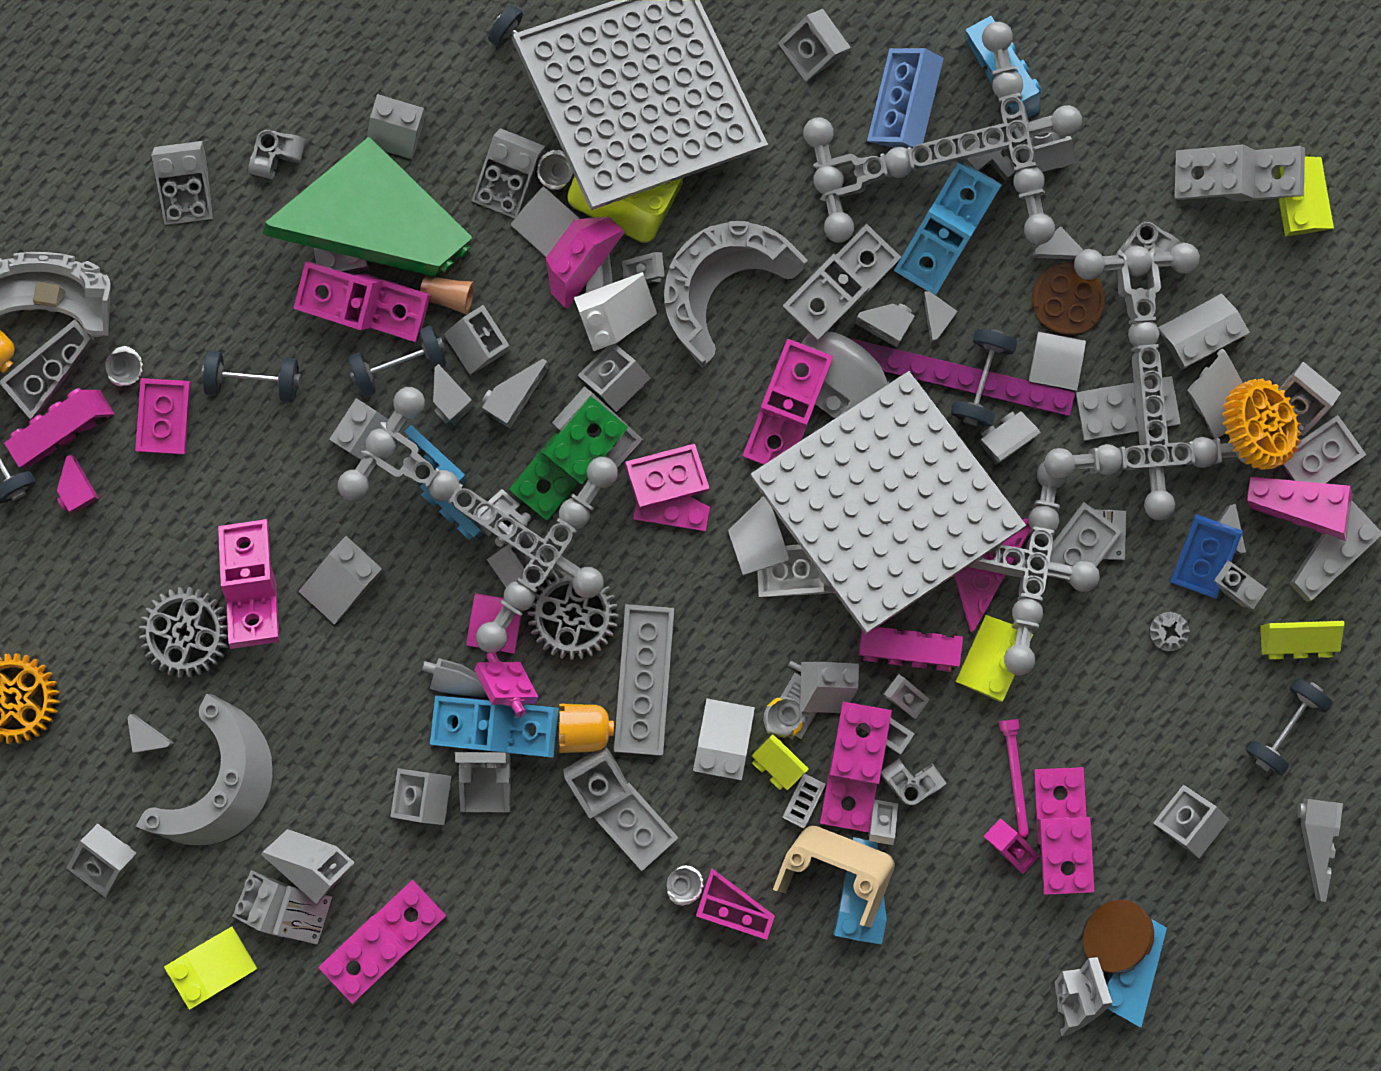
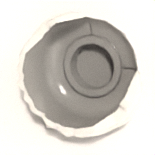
M561 150L547 152L537 164V176L540 182L551 190L563 188L573 175L570 164Z
M122 346L116 348L105 362L108 378L117 386L131 385L141 376V367L143 365L141 357L130 347Z
M686 865L672 872L666 884L667 894L671 901L677 905L684 906L700 898L704 887L702 875L695 868Z

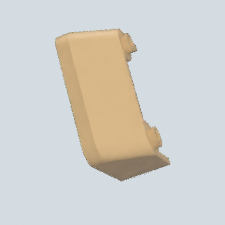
M817 826L806 827L787 852L773 890L786 894L794 871L802 872L806 870L810 865L812 857L857 874L854 882V891L860 898L868 900L860 925L872 928L895 867L893 858L884 852Z

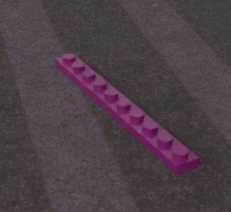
M851 339L875 358L884 373L902 376L910 371L918 381L977 394L984 370ZM988 371L981 396L1069 417L1075 392Z

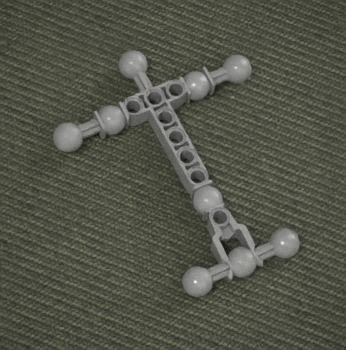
M993 22L984 29L982 42L984 47L994 54L997 70L992 71L994 76L992 89L1001 103L1003 124L916 145L913 149L911 147L907 149L895 147L886 155L880 154L881 157L858 158L853 154H847L831 159L828 145L833 138L831 123L822 117L813 118L806 123L803 137L807 144L814 147L817 162L813 165L817 169L814 175V185L816 190L823 194L820 200L826 201L829 213L824 223L826 237L833 242L839 243L848 240L853 234L854 222L848 214L843 212L840 197L861 193L866 189V185L885 177L903 178L909 175L912 170L918 171V167L927 169L1009 148L1012 161L1016 164V167H1014L1016 173L1013 178L1014 187L1020 193L1019 198L1026 200L1029 218L1024 225L1025 236L1034 244L1047 243L1055 233V224L1053 219L1043 212L1040 195L1045 194V191L1042 189L1045 183L1044 175L1035 162L1036 154L1032 137L1050 132H1056L1064 137L1072 136L1081 128L1082 115L1077 108L1063 105L1057 108L1050 118L1028 122L1026 109L1021 101L1023 99L1021 94L1023 79L1018 73V68L1011 66L1008 48L1013 40V33L1006 23ZM1010 104H1019V111L1016 114L1009 115L1007 113V108ZM1017 127H1023L1025 130L1023 137L1020 139H1015L1012 136L1013 130ZM993 133H999L1000 141L995 145L989 144V136ZM969 139H975L976 147L971 151L965 150V142ZM951 145L952 153L947 157H943L941 155L942 147ZM928 151V159L923 163L918 162L917 156L919 152ZM1022 151L1030 153V158L1025 163L1018 162V154ZM879 162L881 164L880 172L871 174V165ZM853 163L855 165L854 174L857 176V183L842 188L844 176L838 166Z
M1179 243L1170 252L1156 253L1154 247L1148 251L1144 247L1133 246L1129 247L1124 253L1118 250L1114 256H1102L1098 251L1092 249L1082 250L1077 254L1074 261L1075 271L1081 278L1093 280L1097 279L1103 271L1118 270V294L1125 298L1127 313L1131 319L1129 324H1132L1129 328L1128 337L1130 343L1134 346L1131 348L1132 352L1134 351L1132 368L1140 445L1117 448L1113 445L1105 444L1098 448L1089 449V454L1072 455L1066 449L1056 448L1047 454L1044 467L1046 472L1055 479L1067 478L1072 474L1073 470L1090 469L1091 474L1113 475L1124 469L1149 468L1151 493L1145 499L1144 508L1149 517L1162 521L1168 519L1175 509L1174 498L1165 488L1164 467L1193 464L1199 468H1206L1212 464L1221 463L1222 458L1239 457V452L1233 451L1234 445L1232 443L1220 444L1219 438L1211 440L1206 437H1199L1187 443H1168L1160 354L1156 349L1159 348V345L1156 344L1159 338V330L1153 322L1156 320V317H1153L1156 308L1155 293L1161 289L1158 267L1171 266L1176 272L1186 274L1196 269L1200 255L1198 250L1189 243ZM1147 273L1148 290L1143 288L1132 289L1129 275L1139 277ZM1138 304L1145 307L1146 313L1144 316L1138 313ZM1143 353H1147L1150 356L1149 365L1142 361ZM1145 377H1148L1152 380L1153 384L1151 389H1148L1145 386ZM1148 401L1154 404V413L1148 412L1146 408ZM1150 426H1154L1157 430L1155 438L1149 434ZM1176 448H1179L1183 453L1181 461L1175 457ZM1152 450H1155V451L1158 452V454H1159V460H1158V462H1154V461L1152 460V458H1151V452H1152ZM1128 452H1132L1135 455L1136 460L1134 464L1128 462ZM1245 458L1239 459L1241 462L1245 463Z
M405 387L395 394L393 399L395 411L387 423L380 422L381 428L375 429L368 434L365 441L366 450L360 451L363 458L356 469L344 472L338 480L340 495L346 500L358 501L369 490L367 478L376 464L396 477L404 474L419 483H426L424 487H428L429 493L434 499L448 501L450 504L453 502L458 510L530 557L522 571V578L518 577L517 581L511 582L506 587L504 600L500 601L504 606L495 620L482 624L477 630L476 642L487 653H496L505 646L507 642L506 628L516 614L522 616V612L528 610L533 605L535 592L537 591L535 587L543 583L552 568L572 580L575 592L581 597L592 598L602 591L604 579L597 569L593 567L579 568L561 556V554L571 541L572 532L576 533V529H580L588 523L590 510L594 509L590 506V503L600 488H607L616 481L618 469L616 464L609 458L598 457L589 463L587 467V483L578 496L572 494V498L566 500L561 505L559 518H557L559 523L553 525L543 539L473 491L461 488L463 485L459 484L457 477L452 472L439 470L438 468L434 470L433 466L418 454V446L398 433L407 418L417 417L425 406L423 394L418 389ZM397 440L412 450L410 456L404 459V464L400 470L384 461L395 453ZM419 465L429 467L430 475L426 479L417 477L416 468ZM463 492L468 493L472 498L471 503L466 507L460 506L457 502L458 495ZM483 506H487L492 510L491 518L486 521L478 517V510ZM504 520L510 521L513 525V529L509 534H502L498 529L499 524ZM559 527L565 528L568 532V536L564 541H557L554 538V531ZM524 534H529L533 537V544L529 548H523L519 544V539ZM545 548H550L554 552V557L549 562H544L540 558V552ZM537 569L540 572L539 580L529 582L526 579L527 571Z
M1045 461L1038 466L1036 471L1037 480L1042 486L1040 500L1035 501L1032 507L1033 510L1028 517L1031 528L1029 536L1031 537L1028 540L1026 549L1001 544L989 552L993 556V560H986L981 557L968 566L1021 578L1019 597L1012 609L1014 619L1012 628L1017 629L1015 645L1010 647L1004 655L1005 667L1014 675L1028 674L1034 668L1035 656L1029 646L1031 635L1036 633L1039 623L1043 618V608L1041 606L1043 597L1041 595L1045 589L1047 576L1067 580L1074 589L1080 592L1093 590L1100 580L1099 570L1088 561H1081L1073 566L1050 562L1053 544L1052 536L1059 525V515L1057 512L1060 505L1054 503L1056 490L1066 482L1067 478L1055 479L1050 476L1044 467ZM1034 540H1042L1045 543V547H1038ZM1006 558H1014L1017 561V565H1010L1007 563ZM1030 563H1038L1041 566V570H1034ZM818 571V576L822 583L830 587L821 575V573ZM1026 586H1034L1037 589V593H1029Z

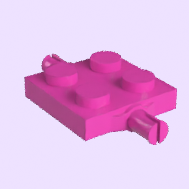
M487 653L486 658L489 662L477 663L474 670L491 704L510 706L513 708L516 717L519 718L520 716L521 718L525 716L526 711L522 705L535 704L538 695L521 662H501L496 653Z

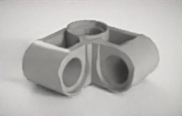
M271 130L261 131L257 136L254 151L250 158L248 174L273 179L275 176V171L273 170L277 168L278 157L286 161L300 163L306 139ZM268 137H273L275 139L274 145L270 148L263 147L264 140Z
M1144 222L1134 229L1119 250L1124 253L1129 247L1141 246L1148 251L1154 247L1156 253L1170 252L1176 244L1181 242L1153 223ZM1142 227H1146L1151 231V238L1149 240L1141 238L1140 230Z
M900 758L881 771V776L906 805L919 803L946 784L932 763L923 769L924 772L921 770L915 777L905 768ZM912 787L916 790L917 797L914 801H909L905 798L904 792L906 788Z

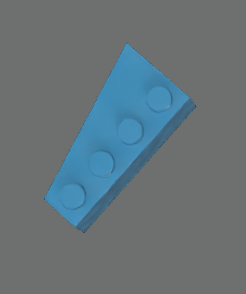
M989 16L966 29V40L981 67L987 66L985 72L992 85L994 80L992 71L997 70L994 54L987 50L982 42L984 29L987 25L995 22L992 16ZM1011 43L1008 48L1011 66L1018 68V73L1023 79V90L1021 92L1023 99L1021 101L1025 106L1027 118L1040 112L1041 88L1036 79L1032 80L1028 75L1029 69L1025 61L1018 59L1016 56L1017 50L1014 44ZM1012 103L1009 105L1012 115L1019 111V104Z
M1152 920L1154 942L1149 955L1146 954L1144 959L1135 966L1134 970L1124 974L1109 973L1105 979L1112 1000V1004L1107 1009L1139 1027H1142L1167 929Z

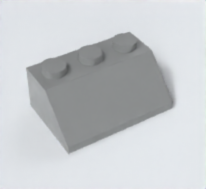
M1223 294L1158 327L1180 370L1189 367L1250 333L1239 312Z

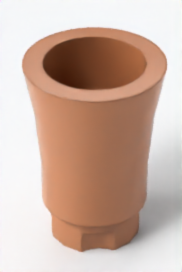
M425 276L420 291L431 294L429 303L442 305L467 315L472 304L475 283L474 281H458L436 276L434 278Z

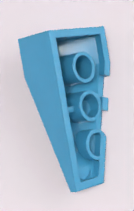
M853 837V841L878 850L877 842ZM846 870L833 934L843 938L882 944L887 921L884 897L872 928L860 925L868 900L860 898L854 891V882L857 874Z

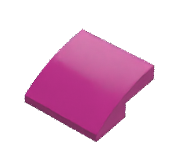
M475 593L466 645L479 647L476 642L478 628L484 623L495 620L504 606L500 603L504 598ZM516 614L506 628L507 642L500 651L515 654L521 623L520 615Z

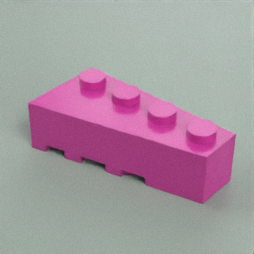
M75 389L67 395V400L51 405L48 408L49 412L44 416L38 415L31 419L28 427L12 432L10 434L11 438L4 444L18 467H30L56 451V444L59 446L65 445L76 438V432L81 433L97 425L95 420L100 417L108 419L113 416L114 412L100 390Z
M877 627L865 635L861 629L858 656H864L863 661L878 662V658L888 659L887 664L902 666L903 661L912 662V667L923 669L927 668V664L937 665L936 670L951 672V667L956 668L960 666L963 637L954 636V638L943 634H922L917 631H897V629Z

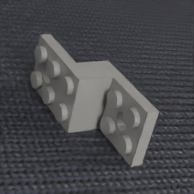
M1242 144L1176 150L1175 199L1226 197L1238 202L1304 196L1305 148L1295 146L1254 150ZM1203 167L1204 175L1201 179L1197 180L1195 172ZM1279 167H1283V177L1276 179L1275 171Z
M866 224L836 255L833 254L783 305V308L818 341L901 259V256ZM864 252L871 253L874 257L873 263L869 265L863 264L860 261V255ZM819 299L824 303L823 311L814 312L811 309L810 303L813 300Z

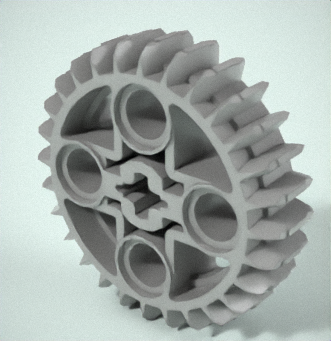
M554 573L555 581L551 582L546 578L545 582L548 586L544 588L539 585L538 588L541 594L535 593L537 602H533L532 605L535 610L528 612V615L535 619L528 622V624L536 625V629L531 633L532 635L540 634L536 642L545 641L544 650H547L550 646L553 648L551 655L554 656L557 651H561V659H564L566 653H569L571 660L574 659L575 653H578L580 659H583V652L585 651L590 656H593L592 648L595 647L600 652L599 643L602 642L607 645L608 642L604 637L606 635H614L609 628L617 627V624L611 622L612 618H618V614L611 611L617 608V604H610L609 602L615 597L614 595L606 596L610 589L607 586L597 595L602 602L604 611L587 607L589 598L573 596L572 580L563 574V577L559 578ZM569 584L565 601L548 597L555 589ZM571 598L575 602H584L583 608L588 611V614L583 613V609L575 603L568 604L569 599ZM548 602H552L556 606L555 613L550 616L543 613V606ZM573 608H576V612L582 617L574 618L573 621H570V617L564 612H571ZM595 614H600L604 618L603 625L598 628L590 624V618ZM558 616L564 617V622L570 626L578 625L577 631L575 632L569 627L562 628L563 621L558 619ZM543 618L559 623L555 640L547 633L543 624ZM580 621L585 622V625H579ZM581 629L598 632L592 640L577 646ZM564 632H570L574 636L573 642L568 646L563 645L560 641V637Z
M178 587L177 595H175L174 591L170 589L168 590V598L160 594L161 602L152 600L155 608L145 609L150 614L149 617H141L142 620L147 622L146 626H139V629L146 631V634L139 636V639L147 641L141 648L150 650L145 655L146 658L155 657L151 663L155 666L161 663L160 671L163 672L168 667V675L172 676L175 670H177V676L181 678L184 671H186L187 677H192V670H195L197 675H202L201 668L203 667L205 670L210 671L208 663L211 662L217 665L216 655L224 657L220 649L229 647L223 643L224 639H228V635L224 634V630H228V625L223 624L224 621L228 620L227 616H220L224 611V607L216 609L215 606L218 604V600L214 599L209 602L211 595L208 593L202 598V590L197 589L195 595H193V589L188 587L186 594H184L183 588ZM182 602L177 618L162 613L170 605ZM195 602L198 604L199 611L196 615L190 616L188 606ZM206 610L213 618L216 631L201 626ZM160 618L167 620V627L164 631H159L156 626ZM187 626V630L190 631V635L184 636L183 638V634L180 633V630L185 629ZM210 633L214 638V642L210 647H205L202 642L203 637ZM154 634L169 639L164 655L157 647ZM193 647L208 651L203 658L187 663ZM175 649H180L182 659L175 663L171 658V654Z

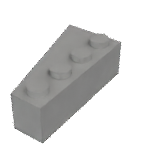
M1352 501L1347 540L1343 541L1335 536L1322 533L1291 580L1290 585L1306 602L1312 601L1381 536V531Z

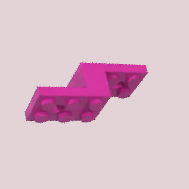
M306 261L293 309L358 330L373 328L417 342L419 341L420 330L423 326L431 294L368 274L351 275ZM321 285L328 288L329 295L326 299L319 296L318 289ZM398 304L403 305L406 309V315L403 318L398 317L395 313V308Z
M787 339L742 457L765 465L801 441L833 359L832 355ZM799 364H804L809 372L805 377H798L794 372V368ZM771 436L779 437L781 440L780 447L771 449L767 445L768 438Z
M267 519L218 526L221 588L227 602L230 649L280 642L277 586L271 567ZM244 542L251 543L247 548H239L240 544ZM251 619L259 620L256 625H247Z
M842 702L820 824L869 832L892 710ZM860 723H865L870 728V733L865 738H861L856 734V727ZM846 796L853 797L856 803L854 809L850 811L844 810L841 806V801Z
M1084 767L1034 769L1037 842L1041 844L1043 894L1094 892L1090 817H1086ZM1063 786L1066 789L1067 795L1063 800H1057L1053 796L1055 787ZM1065 861H1070L1074 865V871L1070 875H1064L1061 872V865Z
M411 880L318 968L353 1004L429 933L446 914L414 880ZM412 907L418 911L416 921L409 922L406 920L404 913L407 908ZM350 961H357L360 964L361 971L359 974L352 975L348 972L347 966Z

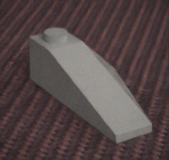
M1303 799V804L1300 803L1298 807V818H1301V828L1316 900L1326 902L1331 878V868L1328 867V862H1332L1335 857L1336 850L1332 841L1335 836H1339L1343 803Z

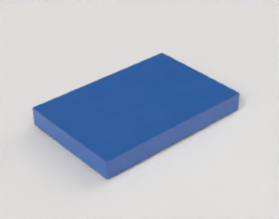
M1196 514L1171 576L1170 583L1217 599L1220 588L1214 580L1226 562L1232 561L1243 530Z

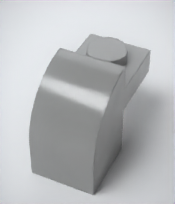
M989 138L988 142L991 145H995L999 140ZM976 141L965 150H973L976 147ZM1006 149L962 160L978 171L991 164L1005 182L1015 173L1013 162L1007 156L1003 157L1001 155Z

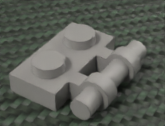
M502 489L488 501L525 527H527V523L531 520L528 513L525 512L520 515L516 512L520 504ZM483 506L478 510V517L481 520L486 521L491 518L492 510L489 507ZM471 518L470 521L488 536L493 533ZM506 520L499 524L498 529L502 534H509L513 529V525L511 523L507 527L504 524ZM499 536L495 539V543L499 547H502L505 543L509 544Z

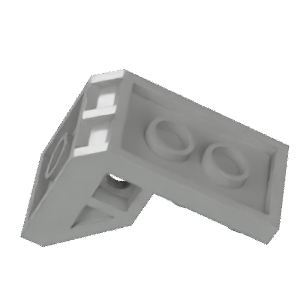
M455 752V763H459L460 812H510V753Z

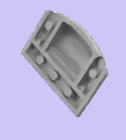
M827 331L817 341L808 333L801 343L833 356L815 403L833 418L839 417L889 384L882 371V367L875 358L862 346L841 334ZM799 364L794 368V372L798 377H805L809 372L804 364Z

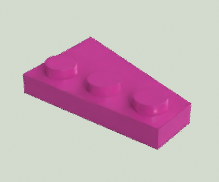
M690 496L640 510L636 503L634 520L706 532L710 507Z

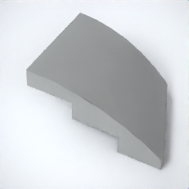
M1224 349L1218 351L1217 359L1209 368L1205 367L1199 379L1194 381L1187 390L1195 409L1204 417L1209 432L1214 439L1224 435L1227 431L1226 426L1222 425L1226 418L1221 415L1226 411L1223 408V405L1227 403L1225 398L1230 395L1231 390L1243 383Z
M763 496L728 530L743 575L790 561L773 508Z
M1098 957L1088 958L1081 969L1062 971L1055 981L1058 1012L1064 1014L1065 1021L1064 1028L1060 1029L1062 1036H1067L1084 1027L1101 1015L1112 1004Z

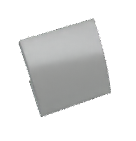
M543 186L517 215L510 226L541 254L547 257L572 221L579 218Z
M1037 332L1028 380L1030 382L1077 391L1086 341Z

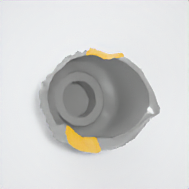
M781 696L767 705L763 721L767 733L786 738L795 736L801 731L805 724L806 716L805 712H800L799 700Z

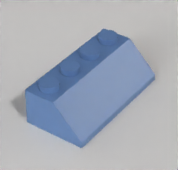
M889 48L869 130L868 142L892 148L903 147L906 149L908 147L913 149L916 145L923 143L943 57L925 48Z

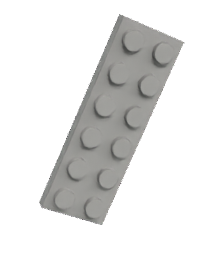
M625 604L614 752L663 755L674 608Z

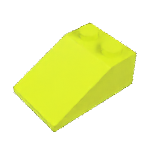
M233 926L164 966L189 1010L258 969Z

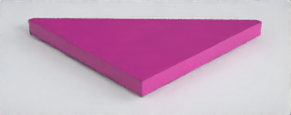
M1028 518L1023 519L1026 527L1003 542L1002 545L1016 548L1022 547L1031 530ZM990 553L983 556L986 560H993V556ZM1007 557L1006 561L1011 565L1014 558ZM966 567L954 575L970 632L976 629L1005 574Z

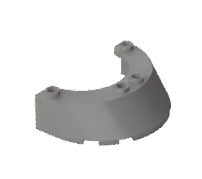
M729 221L728 223L710 226L691 237L677 252L669 267L664 289L665 307L669 322L680 341L703 368L713 358L716 351L706 324L707 305L716 287L730 275L748 269L766 270L784 279H793L806 268L808 260L785 237L766 226L763 227L745 221Z
M51 252L14 253L13 258L5 260L0 258V315L17 310L46 309L51 312L57 311L75 318L80 322L84 331L93 337L108 336L111 285L108 276L100 273L98 266L89 261L84 263L77 262L74 256ZM36 282L60 285L66 292V295L57 307L33 303Z
M206 694L199 708V716L214 733L220 748L221 765L215 784L207 795L191 806L175 810L159 809L156 807L145 810L136 827L182 844L209 845L227 840L247 828L264 807L273 779L272 756L267 740L257 724L247 714L212 694Z

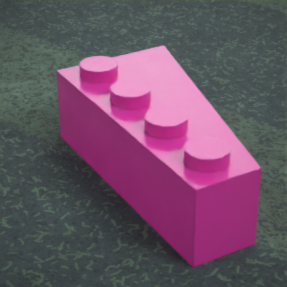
M1250 477L1247 499L1250 509L1279 519H1286L1294 524L1315 529L1317 532L1335 536L1343 541L1347 540L1352 502L1350 486Z

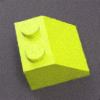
M773 734L752 755L755 759L752 764L762 773L765 770L773 776L770 781L779 790L783 787L788 790L808 770Z

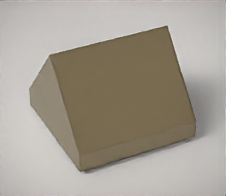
M36 282L33 303L57 307L66 295V292L60 285Z

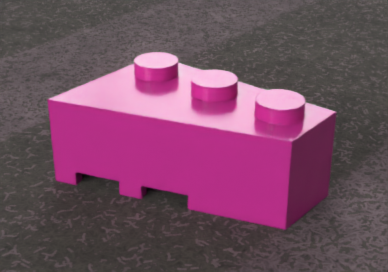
M711 868L696 916L767 940L775 917L774 914Z

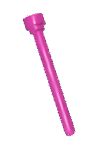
M1019 720L999 721L1000 731H1003V736H1006L1019 835L1024 838L1028 836L1029 831L1016 742L1017 729H1020Z

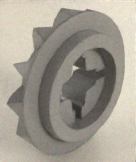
M1165 612L1158 615L1150 626V636L1153 643L1165 651L1180 649L1187 642L1190 633L1188 622L1180 614ZM1176 623L1174 626V632L1179 637L1170 636L1169 638L1164 640L1166 637V631L1164 630V628L1161 627V625L1164 627H1170L1171 625Z

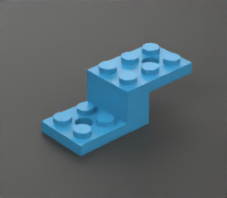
M959 160L894 271L936 295L1002 184ZM970 188L974 192V198H964L962 189ZM925 256L930 257L933 260V266H923L921 258Z
M412 425L404 431L408 436L407 439L418 446V452L422 449L426 453L423 457L435 469L438 468L439 470L452 472L457 477L459 484L463 485L468 480L465 474ZM426 483L420 486L424 491L421 495L433 507L438 504L442 508L439 512L451 524L454 521L458 522L460 525L457 529L470 540L474 537L478 540L484 534L452 503L434 499L430 495L428 487H424Z
M435 696L430 745L553 757L559 708L523 704L522 706L526 714L518 718L513 708L507 705H492L488 700ZM457 716L458 726L454 729L452 720ZM532 724L536 727V733L533 737L529 733Z

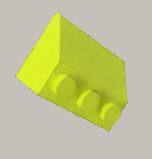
M1305 157L1304 196L1279 198L1285 237L1334 229L1321 157ZM1279 167L1275 171L1276 179L1283 177V167Z
M985 615L955 682L996 701L1003 702L1015 676L1005 667L1004 655L1010 647L1015 645L1017 629H1013L1010 623Z
M1344 621L1269 623L1261 625L1262 655H1269V659H1284V654H1293V659L1308 658V653H1318V658L1333 657V653L1340 652Z

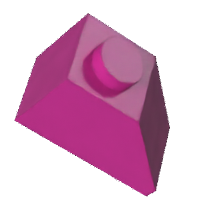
M72 455L67 456L57 488V492L60 495L57 500L64 511L68 509L69 512L76 513L99 498L77 459Z
M1001 818L984 835L988 842L1022 874L1040 857Z

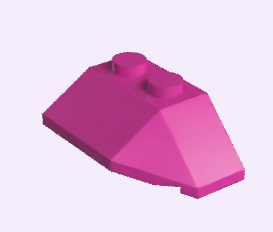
M610 217L573 220L546 257L551 294L567 309L573 303L574 297L578 296L625 233Z

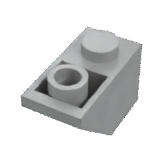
M1230 561L1226 562L1214 580L1223 593L1242 607L1250 609L1255 608L1267 588Z

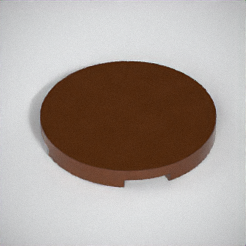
M1063 262L1050 267L1041 274L1033 288L1032 305L1036 317L1042 325L1057 334L1076 335L1087 331L1099 320L1105 307V290L1099 278L1093 280L1081 278L1075 271L1074 262Z
M1128 900L1107 902L1091 915L1085 926L1083 935L1085 953L1088 958L1098 957L1101 969L1104 972L1110 974L1130 972L1144 959L1146 954L1149 955L1154 942V926L1145 910L1136 903Z

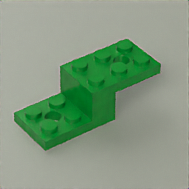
M589 396L560 433L552 435L508 490L547 521L577 483L583 484L587 479L589 463L598 457H605L629 427L592 396ZM595 423L600 427V433L597 437L591 438L587 433V428L590 424ZM541 479H546L550 484L549 490L545 493L538 492L536 488L538 481Z

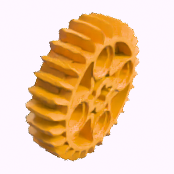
M1264 379L1249 380L1231 390L1230 395L1225 398L1227 403L1223 405L1226 411L1221 414L1226 418L1222 425L1227 428L1224 434L1229 435L1230 440L1228 443L1234 445L1233 451L1239 452V459L1245 458V464H1252L1253 468L1259 467L1261 470L1273 469L1293 458L1294 453L1298 451L1297 445L1301 443L1297 437L1302 434L1298 431V427L1301 424L1296 420L1299 415L1294 413L1293 408L1295 406L1290 405V397L1284 396V390L1278 391L1277 384L1272 385L1270 380L1265 381Z
M18 653L14 654L13 660L10 654H4V661L0 657V704L2 705L0 706V742H3L6 737L7 744H12L14 737L17 744L22 743V736H24L26 741H31V733L39 737L40 732L38 728L47 730L48 727L44 722H53L54 720L49 714L58 712L52 708V704L60 703L59 700L53 699V695L59 694V691L52 690L51 688L57 682L48 680L53 675L52 672L44 674L46 666L41 665L37 668L39 661L33 659L29 663L30 656L24 655L22 661ZM7 668L24 669L13 681L1 671ZM29 674H33L35 677V684L32 687H28L25 683V679ZM41 687L44 693L42 708L32 699ZM9 694H17L15 699L18 704L9 703L11 701ZM29 709H34L36 712V718L33 722H29L26 719V713ZM13 717L25 726L17 730L3 728Z

